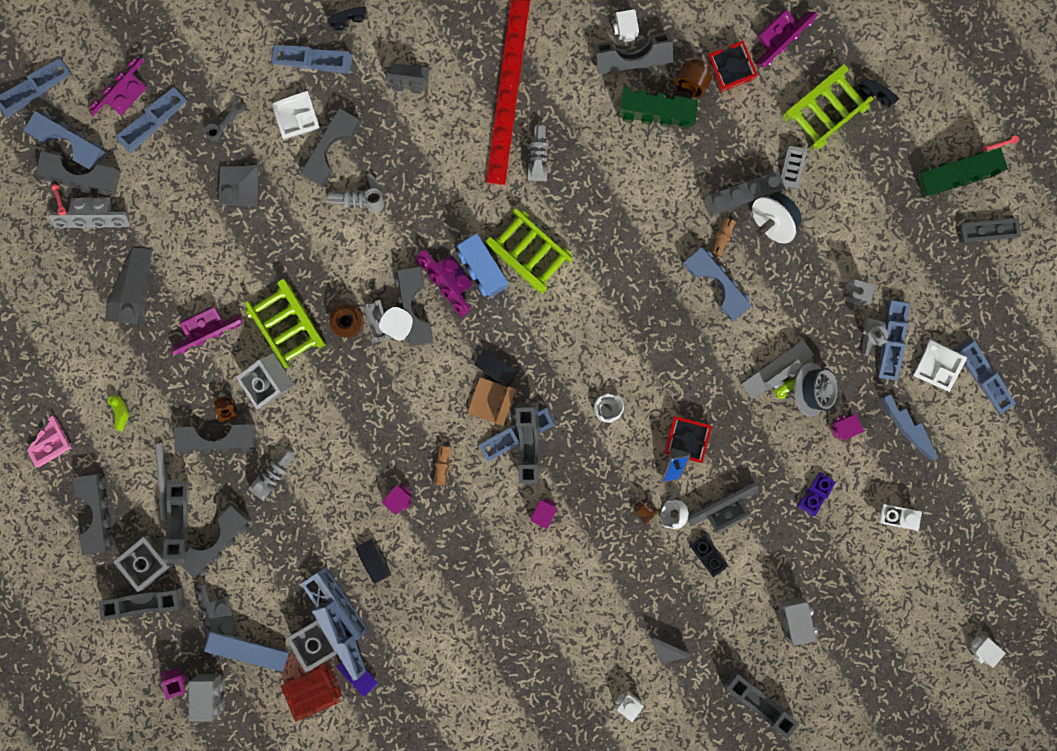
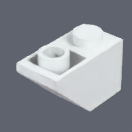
M883 504L879 523L919 531L922 512Z

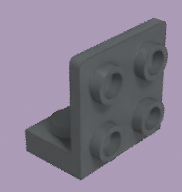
M391 63L390 74H386V80L389 87H392L394 91L410 89L412 93L421 94L422 91L427 92L430 69L428 67Z

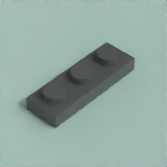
M1019 218L960 224L961 243L1021 237Z

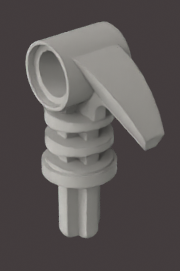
M536 125L534 129V142L530 143V147L533 149V151H530V155H533V157H530V162L533 163H529L528 181L547 182L548 164H544L547 163V158H544V156H547L545 149L549 148V144L545 143L546 126Z
M372 174L367 175L370 189L358 193L355 190L352 193L351 189H346L345 192H329L327 196L329 203L344 204L345 208H350L352 204L354 208H357L358 205H360V208H364L367 205L372 212H379L385 205L379 184ZM378 198L376 202H371L372 199Z
M866 317L864 320V330H861V333L864 334L862 355L868 356L873 344L881 346L883 343H887L888 332L885 329L886 322Z
M285 449L277 461L272 460L270 462L271 468L267 467V473L264 472L261 475L262 477L259 476L249 487V490L262 501H266L268 494L275 489L272 485L275 486L277 484L276 479L280 480L282 478L280 474L285 475L287 473L285 468L294 458L295 454L291 450Z

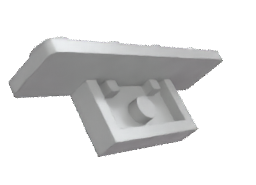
M110 197L71 198L69 211L65 215H59L58 212L49 213V218L55 228L130 227V221L126 212H110Z
M801 341L744 381L741 386L749 397L754 399L767 389L779 388L784 384L783 380L788 376L790 378L796 376L799 368L803 366L802 364L814 355L806 343Z

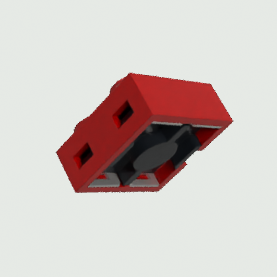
M744 40L730 45L725 51L720 49L708 54L706 57L720 93L753 81L758 76Z
M673 416L664 454L669 455L671 449L674 448L691 453L689 460L703 463L712 426Z

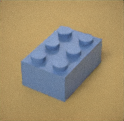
M477 233L457 245L459 251L456 253L463 265L465 263L468 264V273L473 281L478 280L479 284L477 286L483 296L487 295L490 299L509 287L508 281Z

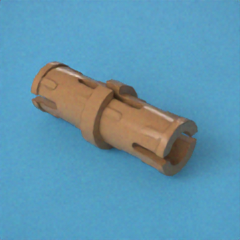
M724 218L719 233H716V240L710 253L714 255L717 248H719L716 254L717 257L722 256L726 243L731 239L729 236L736 222L731 220L730 225L727 226L730 218Z
M439 446L433 484L445 486L447 470L450 468L449 457L451 447Z

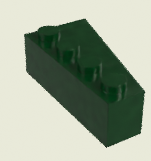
M623 86L618 118H622L623 122L628 123L639 120L645 125L657 122L663 127H671V124L679 125L681 129H690V126L693 127L696 123L698 100L679 96H672L669 99L663 93L649 95L647 90L641 89L631 92L630 87Z
M997 148L988 152L976 153L973 157L965 156L959 158L954 163L948 161L939 164V167L932 169V167L920 170L921 173L916 176L922 198L995 177L1008 170L1002 148Z

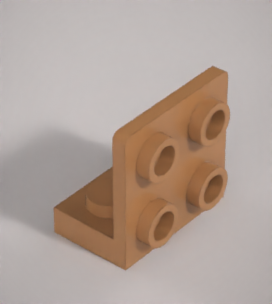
M479 378L468 414L504 426L516 389Z

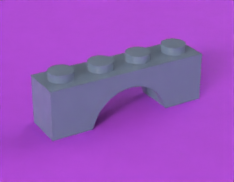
M36 111L34 112L23 131L45 144L57 138L67 139L73 148L72 160L91 171L97 164L100 165L106 155L101 150L103 146L93 140L91 143L85 141L86 136L77 131L73 134L69 131V126L62 122L56 124L53 122L54 118L45 112L42 115Z
M701 247L682 265L694 279L710 277L718 282L723 292V299L719 308L732 322L752 306L749 303L751 300L745 293L741 294L737 289V283L732 278L729 279L724 274L726 272L719 263L716 264L712 260L713 255L707 249L704 250Z

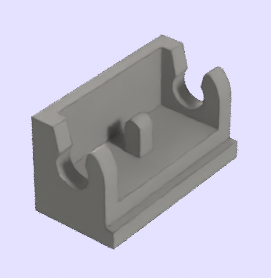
M856 279L846 283L845 289L853 291V298L845 296L844 299L847 302L857 304V307L860 308L869 305L876 285Z
M377 300L375 303L365 304L364 309L373 342L377 343L391 339V336L383 333L379 328L380 320L385 313L383 302Z

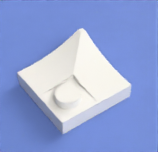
M308 91L272 104L283 140L320 129Z
M929 339L913 376L950 392L967 360V356Z

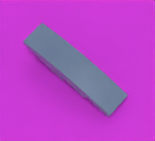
M892 299L889 301L885 321L888 339L886 344H882L878 378L898 381L906 346L904 340L908 327L907 317L911 304L909 302Z
M891 394L880 397L888 415L910 443L928 459H937V454L922 423L913 424L907 409L898 410Z

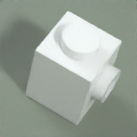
M635 9L616 12V23H613L614 34H618L619 40L624 39L625 42L635 40L639 33Z
M983 635L976 637L971 643L972 647L970 650L974 653L972 657L982 664L984 662L992 668L1006 654L988 637Z
M627 690L624 694L621 693L615 701L616 710L631 722L634 721L644 707L642 701Z

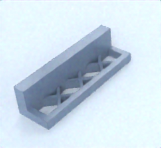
M327 567L301 584L316 607L322 604L321 598L327 599L328 602H335L344 630L349 631L351 636H354L355 641L369 631ZM314 580L318 585V592L312 590L308 583Z

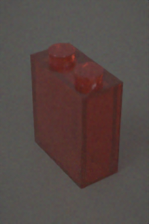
M326 664L285 681L280 685L295 722L340 702V697H342L341 690L338 685L335 686L332 680L335 678L331 668H327Z

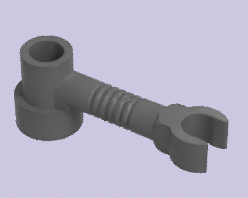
M238 99L233 102L230 111L218 125L208 124L205 127L204 133L212 142H218L221 138V132L239 113L245 111V105L240 109L236 108V105L239 103Z

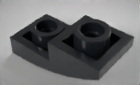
M351 8L328 18L330 28L342 31L345 27H349V20L355 23L368 20L367 8Z
M864 79L858 85L864 97L870 98L877 94L879 96L878 100L883 106L890 108L900 99L891 90L875 81Z
M485 349L474 364V366L506 387H509L518 373L512 366Z
M705 534L690 545V548L713 578L729 567Z
M370 539L356 547L359 558L374 584L392 575L385 558L381 557L375 540Z

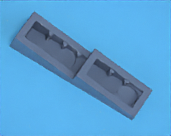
M274 45L272 64L344 74H350L352 55L347 51L314 50L310 47ZM283 51V58L279 60L278 54Z
M60 58L26 76V81L0 94V110L6 118H9L71 75V73ZM56 67H61L63 69V73L61 75L56 69Z
M173 87L147 107L141 117L115 136L117 141L131 154L179 110L187 100ZM171 96H177L179 102L176 103Z
M968 339L954 349V351L967 356L964 366L1000 415L1016 404L998 373L992 370L976 341ZM1007 399L1005 406H999L1000 402Z
M548 407L539 412V433L557 424ZM514 425L478 445L487 462L520 444L518 429ZM488 444L494 454L487 452L486 447Z
M334 601L319 605L312 610L314 616L352 679L358 680L366 670L354 636H346Z
M209 632L204 647V652L281 672L284 670L289 654L286 649L249 642L247 639Z

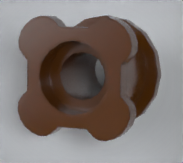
M220 397L214 402V411L218 415L217 419L219 422L234 419L237 416L236 412L233 411L234 404L230 397Z
M648 499L646 501L640 500L634 506L636 509L634 514H638L643 519L642 522L644 524H647L659 512L658 509H654L648 503Z

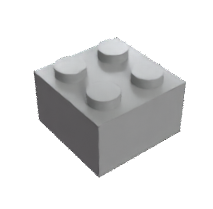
M274 353L259 359L236 377L257 410L270 404L295 386Z
M151 535L140 539L114 561L115 565L137 592L146 589L175 565L164 563L162 559L163 549Z
M801 597L777 602L786 640L793 646L816 641L815 635H818L816 624L812 623L813 609L811 604H808Z
M317 619L286 638L305 672L337 654Z
M198 674L189 681V722L214 721L224 711L225 700L222 699V691L225 689V680L222 679V674Z

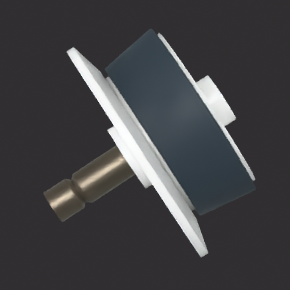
M773 193L769 198L760 197L753 203L752 213L755 222L759 226L756 230L759 236L765 233L770 239L779 243H789L794 239L796 228L801 225L802 217L798 207L789 197L781 193Z

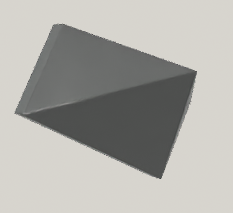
M656 636L651 638L658 658L662 663L688 658L690 655L687 650Z

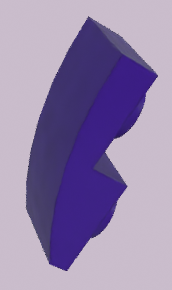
M819 472L797 507L812 516H816L836 482Z
M342 661L336 666L363 697L378 684L367 670L358 680H353Z

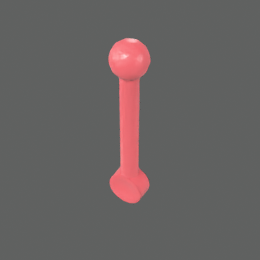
M1013 136L1011 139L990 146L984 145L981 147V151L988 152V150L1002 145L1017 143L1019 138L1018 136Z
M53 184L52 190L55 191L59 206L57 211L59 215H65L66 210L62 206L58 191L59 185Z

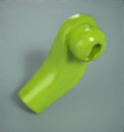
M796 376L785 380L783 385L774 389V394H776L777 398L783 399L787 396V392L794 390Z
M111 395L108 397L107 403L111 405L115 414L113 429L123 432L129 418V411L120 396Z

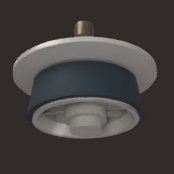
M806 363L797 372L794 390L790 392L794 393L799 410L804 415L813 417L818 415L821 410L828 411L834 406L838 394L836 377L830 369H821L815 363Z

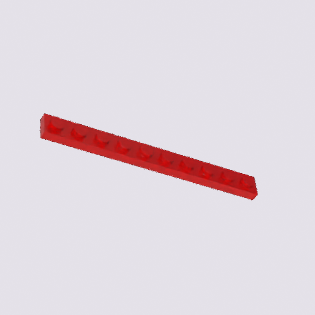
M511 0L486 182L489 184L506 185L530 0Z

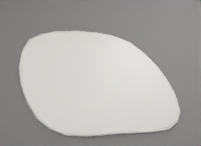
M392 307L382 316L379 328L383 333L398 341L403 340L412 328L413 319L405 310Z

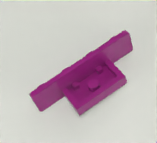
M783 9L757 35L767 51L754 64L759 67L769 66L778 54L787 49V45L791 41L796 40L800 36V32L813 24L818 14L807 11L795 22L789 11Z
M141 56L132 58L128 63L129 68L125 72L121 71L115 77L116 82L112 86L108 85L102 91L103 96L100 100L95 99L90 104L89 113L92 116L105 103L122 116L147 87L132 75L144 62Z
M423 249L416 257L419 266L426 271L430 280L437 285L442 295L452 304L454 310L461 317H464L471 310V307L461 294L472 287L473 283L451 255L436 263L428 252Z
M215 305L180 321L179 324L187 339L173 345L171 353L173 355L177 353L183 354L194 345L200 346L211 337L221 336L224 333L223 331L238 328L243 322L242 314L240 313L223 321Z

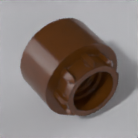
M689 60L682 65L674 84L678 90L682 92L687 91L694 98H701L704 96L712 80L711 69L701 60Z
M343 304L337 306L331 312L329 325L336 335L342 338H353L362 331L364 317L354 306ZM348 316L352 322L349 326L344 327L342 320Z

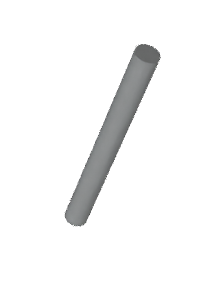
M156 443L161 520H167L163 443Z

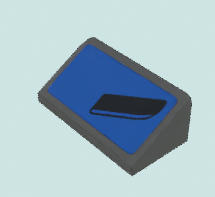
M672 448L662 472L661 482L681 479L691 453Z

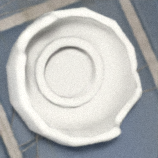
M606 393L598 397L594 403V413L603 422L610 423L618 420L624 411V402L619 395ZM604 405H609L611 407V410H609Z
M679 500L666 501L661 511L663 526L671 529L683 527L689 515L687 506ZM676 509L678 515L676 518H672L671 511Z

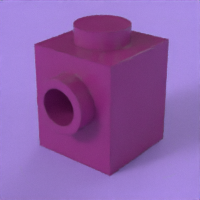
M842 414L835 417L836 421L831 423L833 427L831 428V433L839 441H844L864 432L857 414L849 416Z
M398 484L381 503L395 515L401 509L405 512L412 504L410 501L412 498L410 495L411 490L404 484L402 486Z
M548 498L540 499L530 521L548 529L558 509L554 506L555 502Z
M179 667L160 673L166 700L186 694L184 685L188 684L185 673L181 674Z

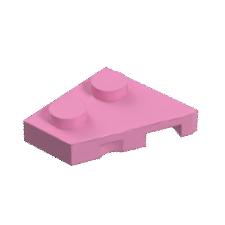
M51 416L48 419L50 422L46 428L39 432L36 440L27 449L35 467H41L72 448L55 416Z

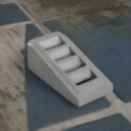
M793 146L786 148L781 171V178L785 187L798 189L807 149ZM791 153L800 155V158L792 157ZM789 161H790V162L799 163V164H798V166L791 165V164H789ZM787 169L797 171V174L787 172ZM785 177L795 178V182L785 180Z

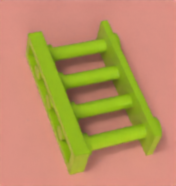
M845 64L783 115L787 122L790 119L796 120L815 142L810 147L811 151L815 148L818 150L827 143L825 139L859 111L863 114L871 107L869 103L874 98L871 96L864 102L845 79V74L849 70ZM834 83L840 84L858 107L849 113L831 92V85ZM819 95L825 96L844 118L836 126L816 103V98ZM805 107L811 108L829 131L820 137L802 116V109Z
M515 208L513 214L516 216V219L498 238L493 240L489 237L485 245L543 295L547 290L545 286L547 284L546 281L565 260L569 264L573 261L571 258L572 254L566 248L561 249L529 221V215L522 209L518 211ZM523 222L531 230L512 251L507 252L502 248L504 246L503 243ZM536 235L539 236L545 243L526 264L521 265L517 261V256ZM552 248L559 256L541 276L536 278L531 274L532 268Z
M282 279L277 282L280 288L271 296L255 306L248 301L244 304L247 307L245 312L250 319L254 318L277 355L276 358L282 367L289 369L291 367L288 363L289 360L311 346H317V348L321 349L326 346V343L288 282ZM280 298H287L290 304L287 305L286 309L265 322L261 320L258 312ZM291 314H297L300 319L297 321L298 324L273 339L268 328ZM307 330L310 335L308 340L283 355L278 345L299 331Z

